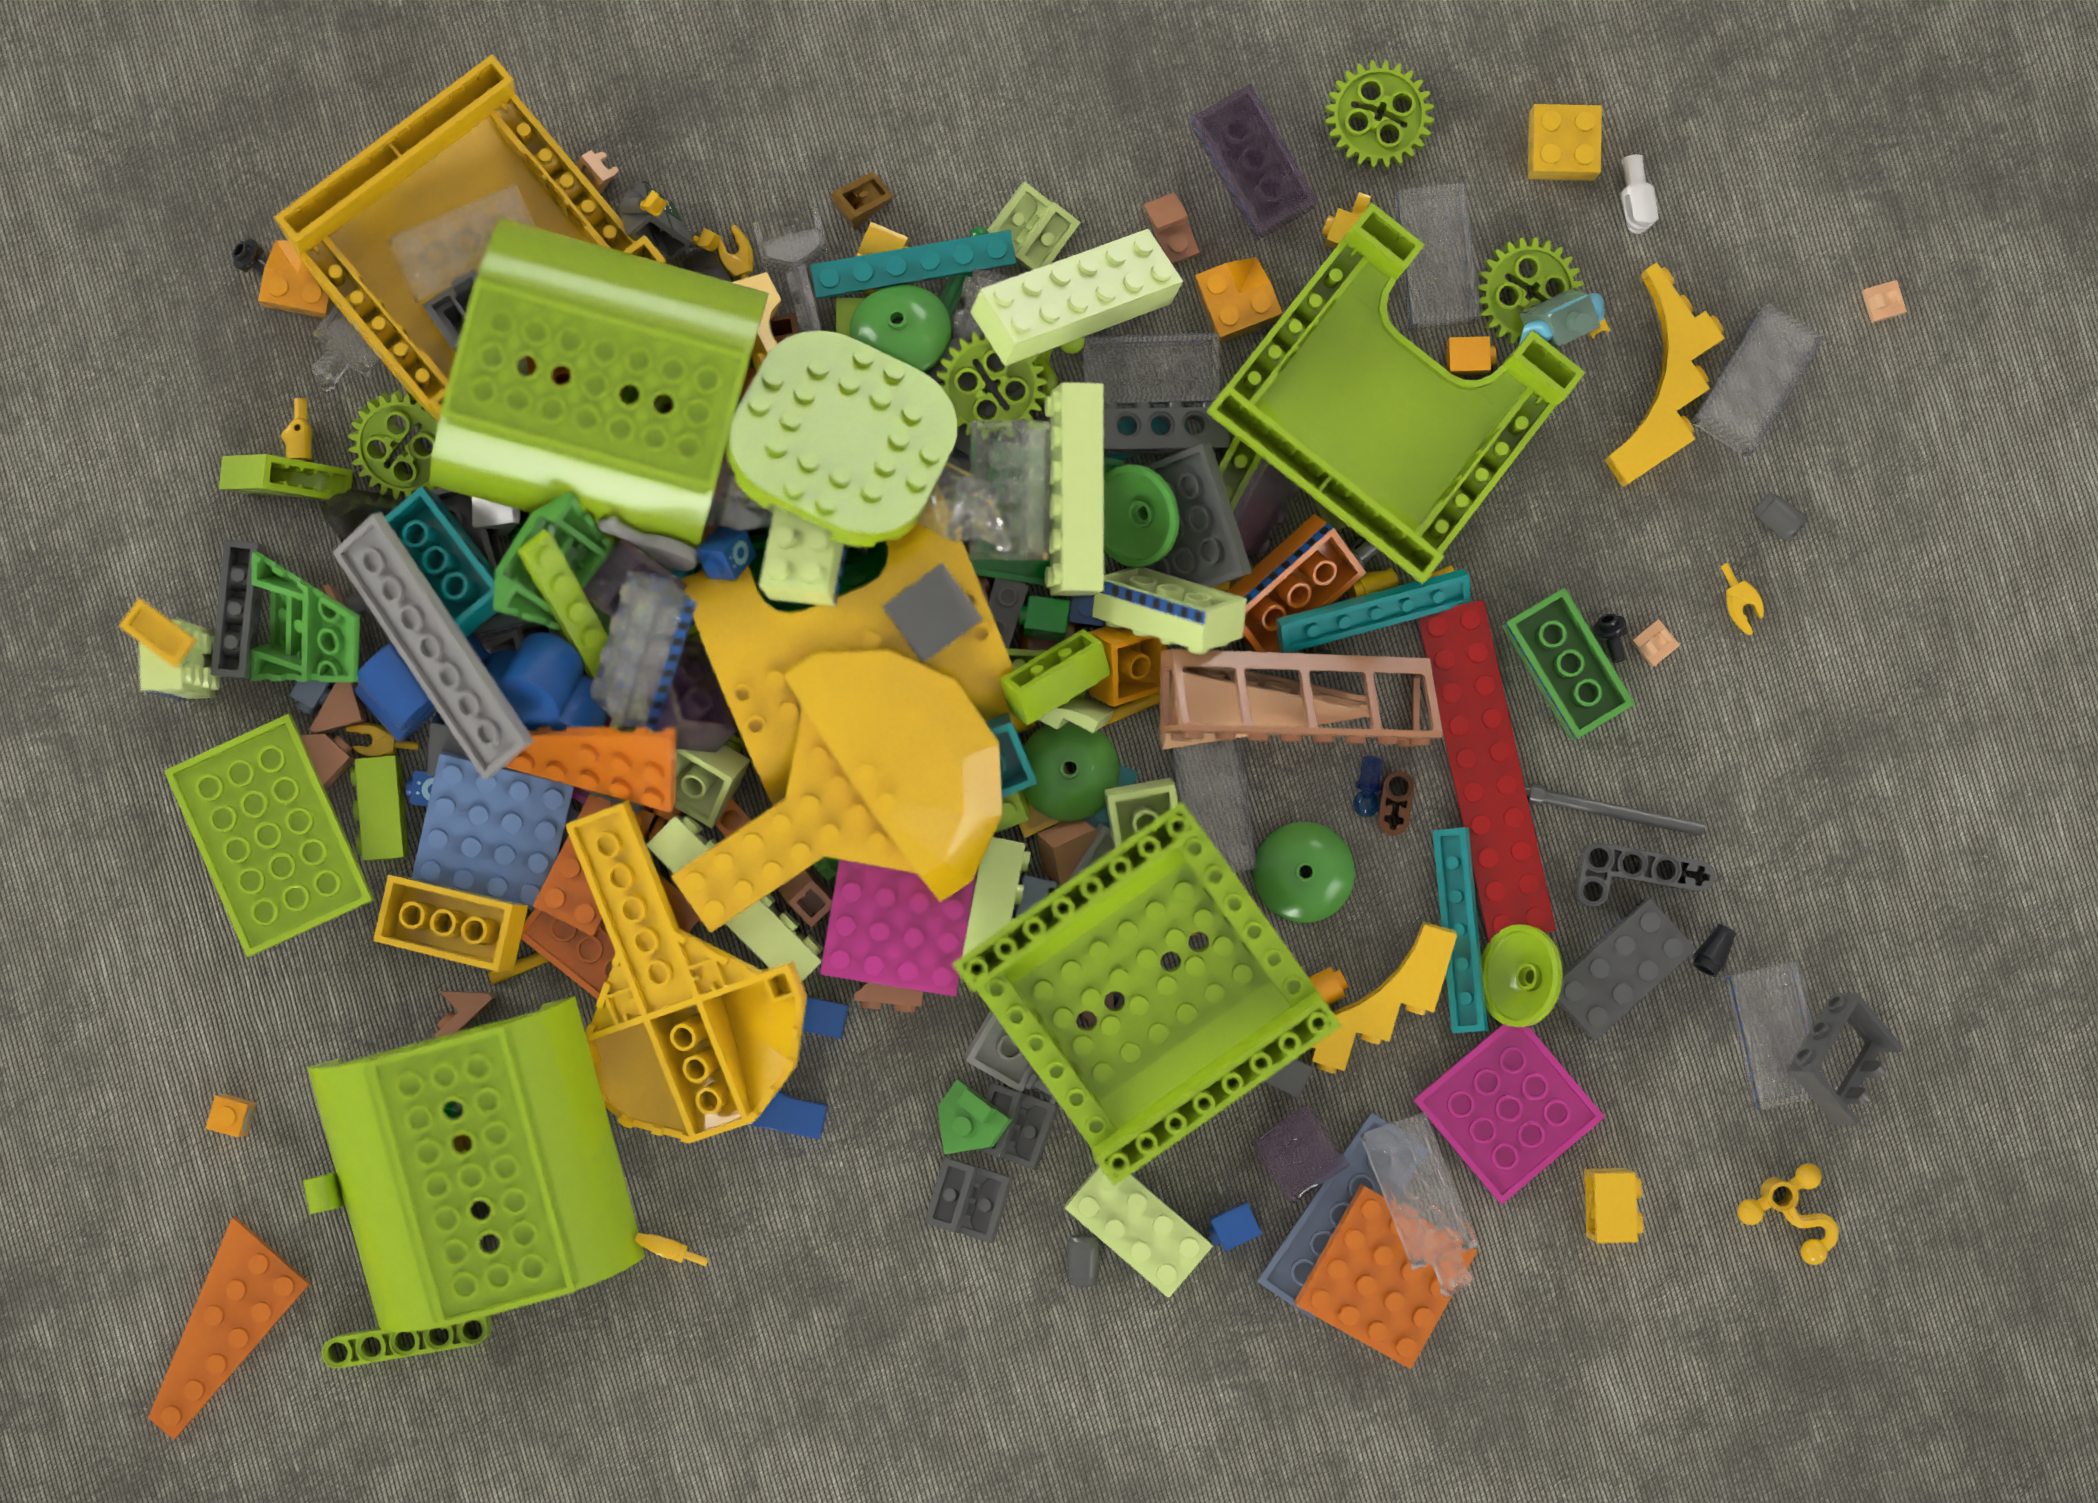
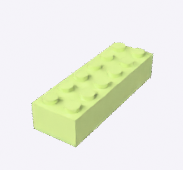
M1146 229L980 289L970 313L1004 366L1170 305L1183 280L1150 230Z
M1062 382L1050 392V396L1045 398V416L1050 417V430L1045 432V450L1050 451V464L1045 466V484L1050 485V499L1045 501V518L1050 519V533L1045 535V552L1050 553V567L1045 569V586L1050 587V596H1092L1104 591L1103 383Z
M679 814L674 816L648 842L647 847L674 873L718 842L715 839L708 842L700 834L703 827L693 817L689 815L683 817ZM770 893L725 923L768 967L793 961L801 982L823 960L821 952L824 947L811 934L805 938L796 929L800 925L799 922L788 911L785 910L781 914L772 905L776 900Z

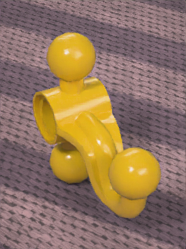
M1812 1163L1800 1165L1796 1169L1795 1177L1789 1181L1780 1177L1766 1179L1760 1189L1761 1198L1758 1200L1746 1199L1738 1205V1218L1746 1225L1758 1224L1763 1219L1764 1212L1772 1207L1782 1212L1791 1225L1795 1227H1822L1825 1230V1236L1821 1240L1813 1238L1806 1240L1801 1247L1802 1259L1810 1265L1822 1264L1827 1258L1828 1251L1836 1245L1839 1238L1837 1224L1830 1216L1824 1213L1801 1215L1795 1208L1799 1200L1798 1191L1800 1189L1811 1190L1821 1183V1171ZM1784 1186L1786 1189L1784 1199L1774 1202V1191L1778 1187Z

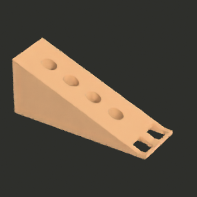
M1183 667L1190 722L1192 724L1240 725L1241 720L1233 670L1230 668ZM1244 670L1253 725L1306 726L1300 681ZM1171 675L1169 725H1175L1178 723L1173 677ZM1311 684L1317 725L1364 717L1370 718L1366 695ZM1159 723L1158 735L1163 750L1220 741L1215 740V733H1203V739L1172 741L1171 734H1160ZM1236 734V738L1248 736V734Z

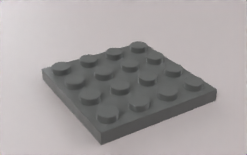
M1211 442L1199 444L1145 466L1160 475L1173 492L1179 512V529L1175 543L1167 555L1158 562L1143 567L1211 588L1252 573Z

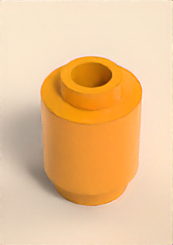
M1330 966L1309 977L1327 1005L1346 997L1343 990L1349 987L1341 970L1334 972Z

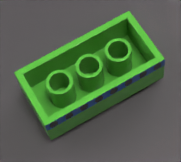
M1565 587L1501 625L1571 741L1580 738L1635 705Z

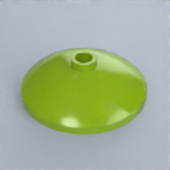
M1519 924L1499 931V934L1497 933L1492 937L1490 944L1488 942L1481 956L1486 1009L1491 1016L1504 1025L1511 1027L1532 1026L1550 1013L1559 997L1562 985L1560 955L1551 938L1536 927Z

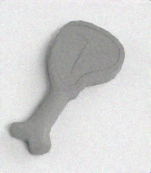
M616 516L601 519L598 523L601 532L614 534L638 545L639 548L651 554L659 563L669 568L688 571L693 569L697 563L699 556L696 549L664 536L645 534L623 524Z

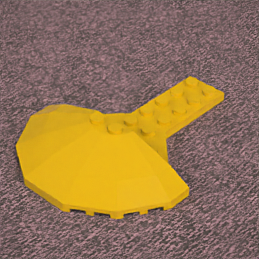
M891 649L815 652L784 673L785 679L803 707L786 798L671 875V878L710 933L824 856L918 873L938 900L942 902L973 880L1002 817L999 741L958 681L949 675L935 671Z
M629 800L565 824L616 951L611 963L613 967L608 980L604 982L595 1005L597 1009L592 1022L588 1024L585 1032L605 1107L618 1117L617 1122L624 1127L631 1129L637 1127L649 1130L651 1134L658 1136L668 1135L681 1139L680 1142L688 1144L754 1122L760 1117L798 1064L807 995L794 962L760 970L680 929Z

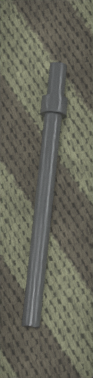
M1539 784L1524 785L1528 803L1541 806L1542 803L1697 836H1702L1704 831V823L1546 790L1545 786Z

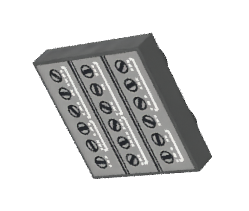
M497 611L478 627L473 634L483 645H486L516 628L522 629L523 636L526 638L535 633L548 634L550 627L534 621L521 619L508 613L500 614Z

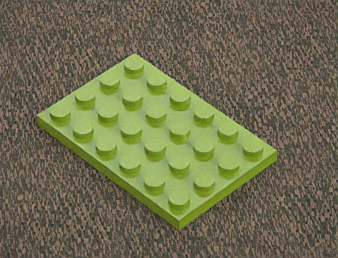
M286 714L164 770L246 957H252L374 901L291 714Z

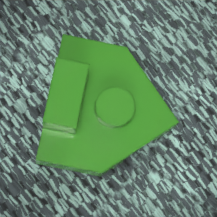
M957 1079L938 1105L943 1151L947 1155L993 1147L1012 1121L1009 1116L961 1079Z

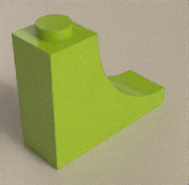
M269 454L222 456L219 490L247 495L288 496L345 504L350 503L353 470Z

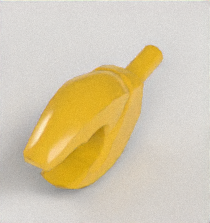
M732 225L731 229L739 250L735 254H729L721 240L717 248L718 259L723 270L732 279H745L753 273V251L744 233L739 227Z
M1726 563L1720 567L1731 586L1726 589L1728 612L1735 624L1745 634L1750 636L1753 634V631L1748 623L1747 616L1743 613V607L1745 605L1752 606L1757 617L1762 620L1764 617L1763 601L1757 590L1744 580L1738 583L1729 564Z
M358 723L345 727L346 732L360 733L361 735L369 734L372 737V744L368 747L352 746L356 753L367 758L395 755L397 748L417 751L420 748V742L404 741L399 744L388 730L380 724Z
M638 1233L635 1237V1242L664 1258L682 1263L684 1258L706 1267L709 1259L687 1251V1245L668 1237Z

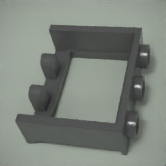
M1833 993L1827 1000L1825 1008L1816 1023L1811 1027L1804 1043L1794 1055V1059L1786 1072L1792 1074L1826 1113L1830 1118L1831 1125L1857 1126L1860 1120L1851 1111L1848 1104H1865L1870 1100L1871 1095L1864 1087L1859 1086L1864 1078H1880L1885 1074L1886 1068L1881 1062L1874 1061L1879 1052H1900L1903 1046L1859 993ZM1846 1021H1848L1865 1041V1045L1839 1089L1835 1092L1818 1072V1068Z

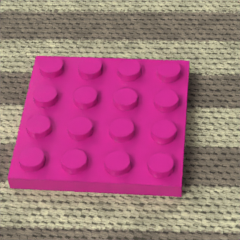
M839 859L820 974L956 997L960 974L952 963L963 955L976 874L970 883L940 902L918 873Z
M1501 1024L1412 1099L1501 1205L1605 1118L1529 1026L1511 1027Z

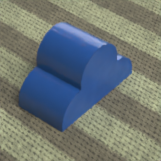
M472 633L466 638L483 664L491 655ZM392 642L377 652L357 673L358 681L356 682L358 685L354 690L355 694L399 744L408 741L437 711Z
M547 633L531 634L523 639L517 651H495L490 654L491 656L483 664L527 731H537L539 727H551L552 731H565L567 727H604L611 715L612 702L606 690L593 679L583 675L584 663L578 651L570 643L555 635Z

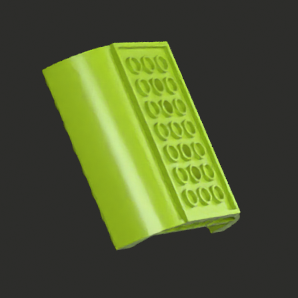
M500 218L493 231L477 279L475 280L443 400L431 460L430 485L530 513L571 492L579 501L578 504L584 512L588 513L594 520L595 526L600 532L599 521L616 516L623 524L645 534L664 536L697 550L702 543L706 528L705 524L725 454L731 423L736 413L769 293ZM525 356L533 357L537 362L536 372L528 377L522 376L517 370L518 361ZM558 366H566L571 371V380L565 386L555 385L552 381V371ZM626 385H634L640 391V398L633 405H626L620 399V391ZM661 394H667L674 400L673 410L664 415L659 414L654 409V400Z
M1182 801L952 963L972 992L977 990L1090 1145L1094 1159L1114 1186L1342 1026L1293 954ZM1195 932H1203L1208 937V942L1202 949H1193L1189 946V938ZM1167 952H1175L1180 956V962L1177 967L1166 969L1161 965L1162 956ZM1112 991L1120 992L1124 996L1123 1004L1115 1009L1107 1007L1104 1002L1106 995ZM1090 1011L1095 1014L1096 1022L1092 1027L1082 1028L1077 1024L1076 1020L1081 1012Z
M575 996L542 1004L539 1011L354 1060L342 1062L341 1058L307 1066L380 1329L389 1332L420 1331L438 1327L441 1329L574 1293L576 1290L612 1277L635 1265L645 1257L643 1246L635 1242V1237L639 1230ZM451 1100L460 1102L464 1109L462 1116L455 1119L449 1118L444 1113V1104ZM458 1134H466L472 1139L473 1146L466 1152H460L453 1146V1138ZM479 1200L487 1202L491 1208L490 1215L485 1218L475 1217L471 1211V1205ZM485 1234L496 1235L500 1241L499 1248L495 1251L484 1250L480 1244L481 1237Z

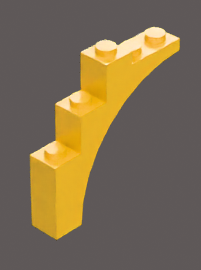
M1657 262L1645 269L1640 276L1653 298L1660 321L1663 345L1661 376L1654 399L1641 424L1621 447L1604 460L1622 488L1695 440L1692 434L1695 430L1691 422L1684 415L1680 417L1677 411L1710 389L1707 385L1709 382L1707 374L1701 366L1697 365L1695 367L1692 361L1725 339L1722 335L1724 329L1714 315L1709 316L1707 311H1704L1697 317L1693 316L1692 312L1694 309L1685 295L1680 296L1673 286L1675 284L1673 276L1666 267L1661 268Z
M1423 921L1413 946L1399 967L1379 987L1360 1000L1332 1011L1342 1026L1312 1047L1314 1049L1311 1058L1312 1062L1317 1063L1316 1068L1336 1074L1337 1069L1345 1071L1356 1032L1362 1034V1040L1370 1043L1380 1044L1381 1040L1389 1042L1401 1003L1406 1004L1405 1010L1415 1014L1425 1015L1426 1010L1434 1013L1458 935L1456 930Z

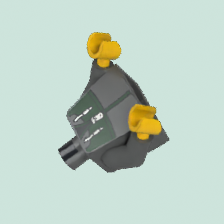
M646 181L634 184L632 190L625 193L619 204L626 235L634 241L645 235L668 263L686 248L696 249L700 246L710 252H714L721 241L722 236L706 228L703 229L701 235L698 232L688 231L675 204L653 189Z

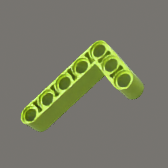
M489 1315L474 1319L479 1321L483 1328L482 1334L479 1337L473 1336L468 1332V1321L445 1327L449 1333L447 1342L437 1341L433 1334L434 1328L410 1331L415 1338L413 1348H407L401 1344V1332L384 1331L379 1327L343 1333L331 1338L324 1344L321 1356L327 1366L339 1369L473 1346L481 1343L491 1334L492 1317ZM368 1337H375L380 1341L381 1351L379 1354L371 1353L366 1346ZM335 1343H341L347 1348L345 1360L338 1359L334 1355L333 1346Z

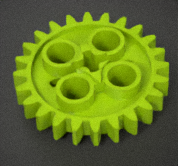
M1371 60L1368 70H1365L1359 63L1356 66L1357 75L1348 70L1345 71L1344 77L1347 83L1340 80L1335 82L1334 86L1340 93L1330 92L1328 95V99L1335 103L1325 107V112L1333 115L1325 120V126L1335 127L1329 133L1328 138H1339L1340 141L1337 143L1335 150L1338 151L1346 147L1348 151L1345 159L1349 160L1356 155L1358 157V167L1365 160L1369 161L1371 170H1374L1377 162H1381L1384 170H1388L1390 160H1393L1400 167L1403 163L1402 155L1412 160L1415 155L1412 147L1422 150L1424 143L1420 138H1429L1431 134L1428 129L1423 127L1430 126L1434 122V118L1425 115L1434 108L1433 104L1424 103L1431 93L1430 91H1419L1423 84L1422 79L1414 83L1411 81L1413 70L1408 71L1405 75L1401 74L1400 63L1396 65L1394 70L1389 69L1388 60L1384 61L1381 68H1377L1374 60ZM1365 87H1373L1378 92L1379 97L1375 100H1367L1363 97L1361 90ZM1398 99L1405 100L1409 104L1410 110L1405 113L1397 112L1393 108L1392 102ZM1357 103L1363 109L1353 108L1351 104ZM1378 109L1384 111L1381 121L1374 119ZM1355 117L1361 118L1366 123V129L1355 131L1351 129L1348 121ZM1396 122H1405L1407 127L1403 128ZM1384 130L1393 131L1397 136V141L1392 144L1385 143L1380 138V132Z
M1537 237L1531 238L1528 246L1524 238L1517 239L1516 248L1511 242L1504 243L1505 253L1499 249L1492 251L1496 261L1490 259L1483 261L1484 265L1489 269L1488 272L1481 271L1477 273V276L1484 280L1483 284L1477 285V291L1483 293V297L1478 298L1479 304H1484L1485 307L1480 312V317L1489 316L1490 320L1485 326L1486 329L1498 327L1495 334L1496 338H1501L1508 334L1507 344L1509 345L1514 344L1517 338H1519L1520 343L1524 326L1519 313L1540 304L1541 301L1544 302L1553 298L1545 290L1547 281H1555L1558 286L1557 295L1584 284L1582 281H1574L1573 276L1580 269H1569L1568 265L1573 259L1572 256L1561 259L1560 256L1563 248L1558 247L1550 251V240L1544 241L1541 247H1539ZM1522 260L1527 261L1531 265L1532 272L1528 278L1523 277L1519 272V264ZM1509 274L1517 284L1506 280L1505 275ZM1532 286L1531 294L1536 298L1526 299L1527 292L1523 288ZM1503 287L1509 289L1512 293V302L1508 306L1504 305L1499 298V293Z
M972 331V342L970 343L960 337L959 341L962 348L957 350L950 346L948 349L953 356L952 360L947 358L941 359V363L947 368V371H937L936 374L937 377L945 380V383L939 385L948 395L957 416V427L963 423L967 424L966 435L971 434L974 428L978 429L980 440L983 439L986 431H991L992 438L996 440L998 431L1003 430L1007 438H1010V427L1012 426L1022 432L1023 427L1020 421L1025 419L1032 423L1034 420L1029 411L1031 409L1041 411L1042 409L1035 399L1046 397L1045 392L1037 389L1038 386L1047 383L1046 378L1036 376V374L1044 370L1043 364H1032L1038 357V354L1007 366L1003 365L999 369H992L987 366L986 360L995 350L985 334L984 338L979 339L977 333ZM974 359L980 361L991 380L999 379L996 383L998 391L1008 403V410L1003 409L990 388L983 389L986 386L985 381L974 366ZM964 372H972L977 376V382L971 388H964L958 384L959 376ZM1012 381H1019L1024 385V391L1018 397H1010L1005 392L1006 386ZM983 400L993 401L996 404L995 412L990 416H982L977 412L978 404Z
M400 390L393 392L391 398L384 392L379 396V401L373 398L367 402L368 408L363 407L358 411L361 418H356L351 423L357 431H353L348 435V438L357 442L348 449L349 452L358 453L359 455L352 464L363 465L364 467L359 476L370 475L372 477L369 487H373L377 483L381 484L382 495L389 489H393L394 499H398L403 491L406 497H409L421 486L430 490L437 489L438 487L430 485V467L433 450H427L422 446L421 437L429 439L434 448L439 422L415 401L409 392L405 395L404 399ZM394 415H399L405 420L406 429L399 427L395 423ZM417 423H421L422 428L409 441L405 446V450L397 456L391 467H387L386 461L400 447L403 442L402 440L412 432ZM375 440H380L385 444L386 453H382L376 448ZM401 462L410 464L413 469V475L403 471Z

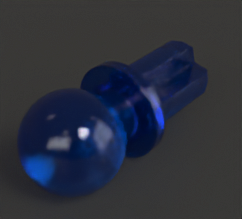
M1377 756L1363 757L1360 780L1355 783V787L1360 789L1361 792L1355 795L1353 808L1362 817L1373 816L1379 807V798L1375 792L1382 790V785L1379 784L1382 759Z

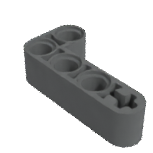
M1591 843L1586 845L1579 855L1574 896L1576 901L1583 906H1599L1608 898L1612 877L1687 891H1705L1714 884L1715 871L1709 863L1700 860L1607 843ZM1595 848L1600 849L1605 856L1604 864L1599 868L1594 867L1589 861L1590 852ZM1629 854L1633 855L1638 861V868L1632 874L1627 873L1623 868V860ZM1660 861H1666L1671 866V875L1665 880L1661 879L1656 873V867ZM1699 868V873L1704 875V880L1696 883L1694 878L1680 876L1682 871L1694 872ZM1588 882L1595 883L1599 888V895L1593 901L1587 900L1583 894L1584 886Z

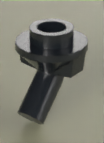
M253 239L239 242L232 253L234 267L246 273L253 267L263 276L266 261L261 257L264 252L262 246Z
M1606 614L1601 616L1594 624L1593 632L1599 642L1607 640L1612 663L1622 662L1625 660V655L1620 637L1627 635V623L1622 616Z

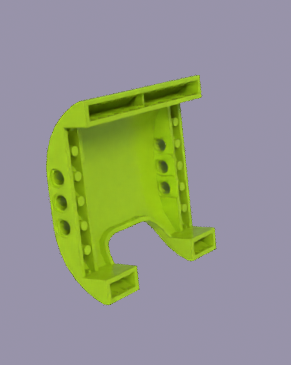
M1371 202L1232 380L1215 399L1206 413L1423 584L1444 558L1443 552L1553 409L1567 398L1586 372L1533 330L1523 339L1504 363L1487 377L1479 380H1463L1442 367L1403 336L1390 322L1387 312L1389 293L1396 280L1407 269L1425 244Z

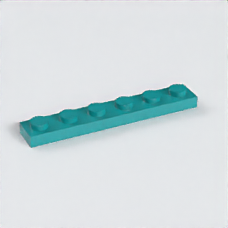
M1011 230L810 264L817 300L876 290L892 285L911 284L1017 265Z
M1464 569L1428 578L1423 584L1416 581L1277 618L1278 648L1282 653H1291L1450 610L1457 605L1470 603L1469 574Z
M1469 827L1432 830L1441 926L1456 930L1458 934L1446 971L1452 1033L1487 1031L1488 1022Z

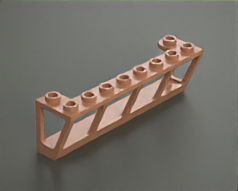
M1185 649L1161 651L1160 734H1171L1172 741L1203 739V733H1215V740H1236V734H1248V741H1269V735H1281V742H1301V736H1313L1314 743H1334V737H1345V743L1366 744V738H1378L1377 744L1417 747L1430 745V739L1442 738V726L1430 658L1208 650L1204 654H1196ZM1183 667L1232 669L1235 678L1241 724H1192L1189 720ZM1170 669H1172L1178 723L1175 725H1169ZM1244 670L1297 671L1300 680L1306 726L1253 725ZM1309 672L1361 673L1364 680L1371 728L1319 727L1316 721ZM1375 673L1412 674V730H1388L1382 727L1374 682ZM1421 676L1423 678L1431 725L1430 731L1420 730Z

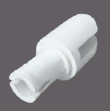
M1635 154L1626 156L1621 160L1626 187L1621 191V199L1628 229L1632 233L1640 234L1650 228L1659 219L1654 186L1646 182L1643 156Z

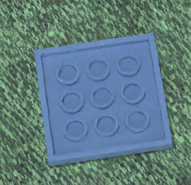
M441 750L411 879L527 905L529 910H534L533 904L558 857L574 786L503 767L493 777L483 780L469 757Z

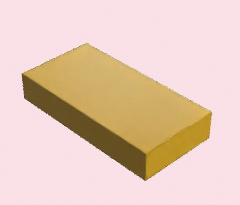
M141 598L136 601L119 624L120 628L175 668L179 667L198 641V639Z

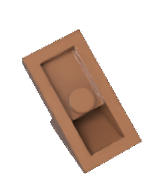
M1175 192L1143 205L1157 241L1172 265L1200 254L1187 222L1188 215Z
M441 991L440 993L458 1013L455 1015L451 1011L437 1023L440 1030L433 1036L437 1038L463 1031L498 997L494 993Z

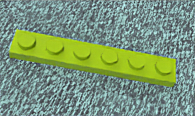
M543 530L517 551L567 640L580 654L588 677L599 683L608 693L612 702V712H614L634 692L638 693L639 691L633 680H631L626 699H613L624 664L552 534Z

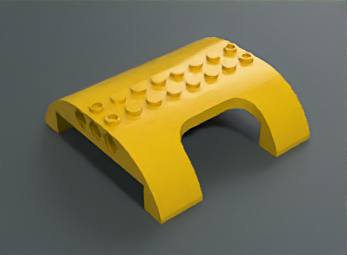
M493 54L274 216L288 242L325 293L405 389L438 422L456 354L428 316L422 304L451 288V282L474 269L477 274L479 273L487 246L500 218L664 264L667 263V260L645 235L637 241L626 235L622 219L516 95L514 79Z
M936 483L920 518L912 529L899 539L894 541L891 539L886 540L888 554L886 565L880 574L867 584L838 595L836 606L815 604L803 610L792 612L776 609L766 602L759 592L758 584L750 565L735 580L709 579L705 570L681 579L687 601L697 603L693 613L695 623L739 731L773 806L786 798L803 708L785 679L784 673L815 652L891 649L915 662H920L935 671L955 678L985 722L1009 712L1017 734L1036 726L1035 722L1027 725L1009 711L1000 679L1014 671V668L938 483ZM943 562L983 619L925 662H921L881 606L906 586L913 584L937 564Z

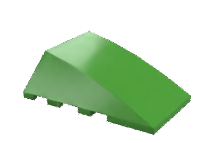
M568 492L533 511L495 569L493 609L531 622L534 621L550 628L562 630L517 551L545 530L552 534L609 639L613 642L647 588L626 561L613 549L614 546L608 538L603 536L598 530L591 516L580 507L579 501L573 493ZM595 603L599 604L600 606H602L603 608H605L607 611H609L613 616L616 617V619L613 618L612 616H610V615H609L608 613H606L604 610H602V609H601L598 605H596Z
M252 552L251 585L270 590V643L251 649L250 681H358L360 615L260 552Z

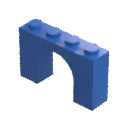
M807 996L802 1031L842 1039L849 1004ZM779 1090L760 1117L747 1125L819 1140L822 1138L829 1104L796 1098Z

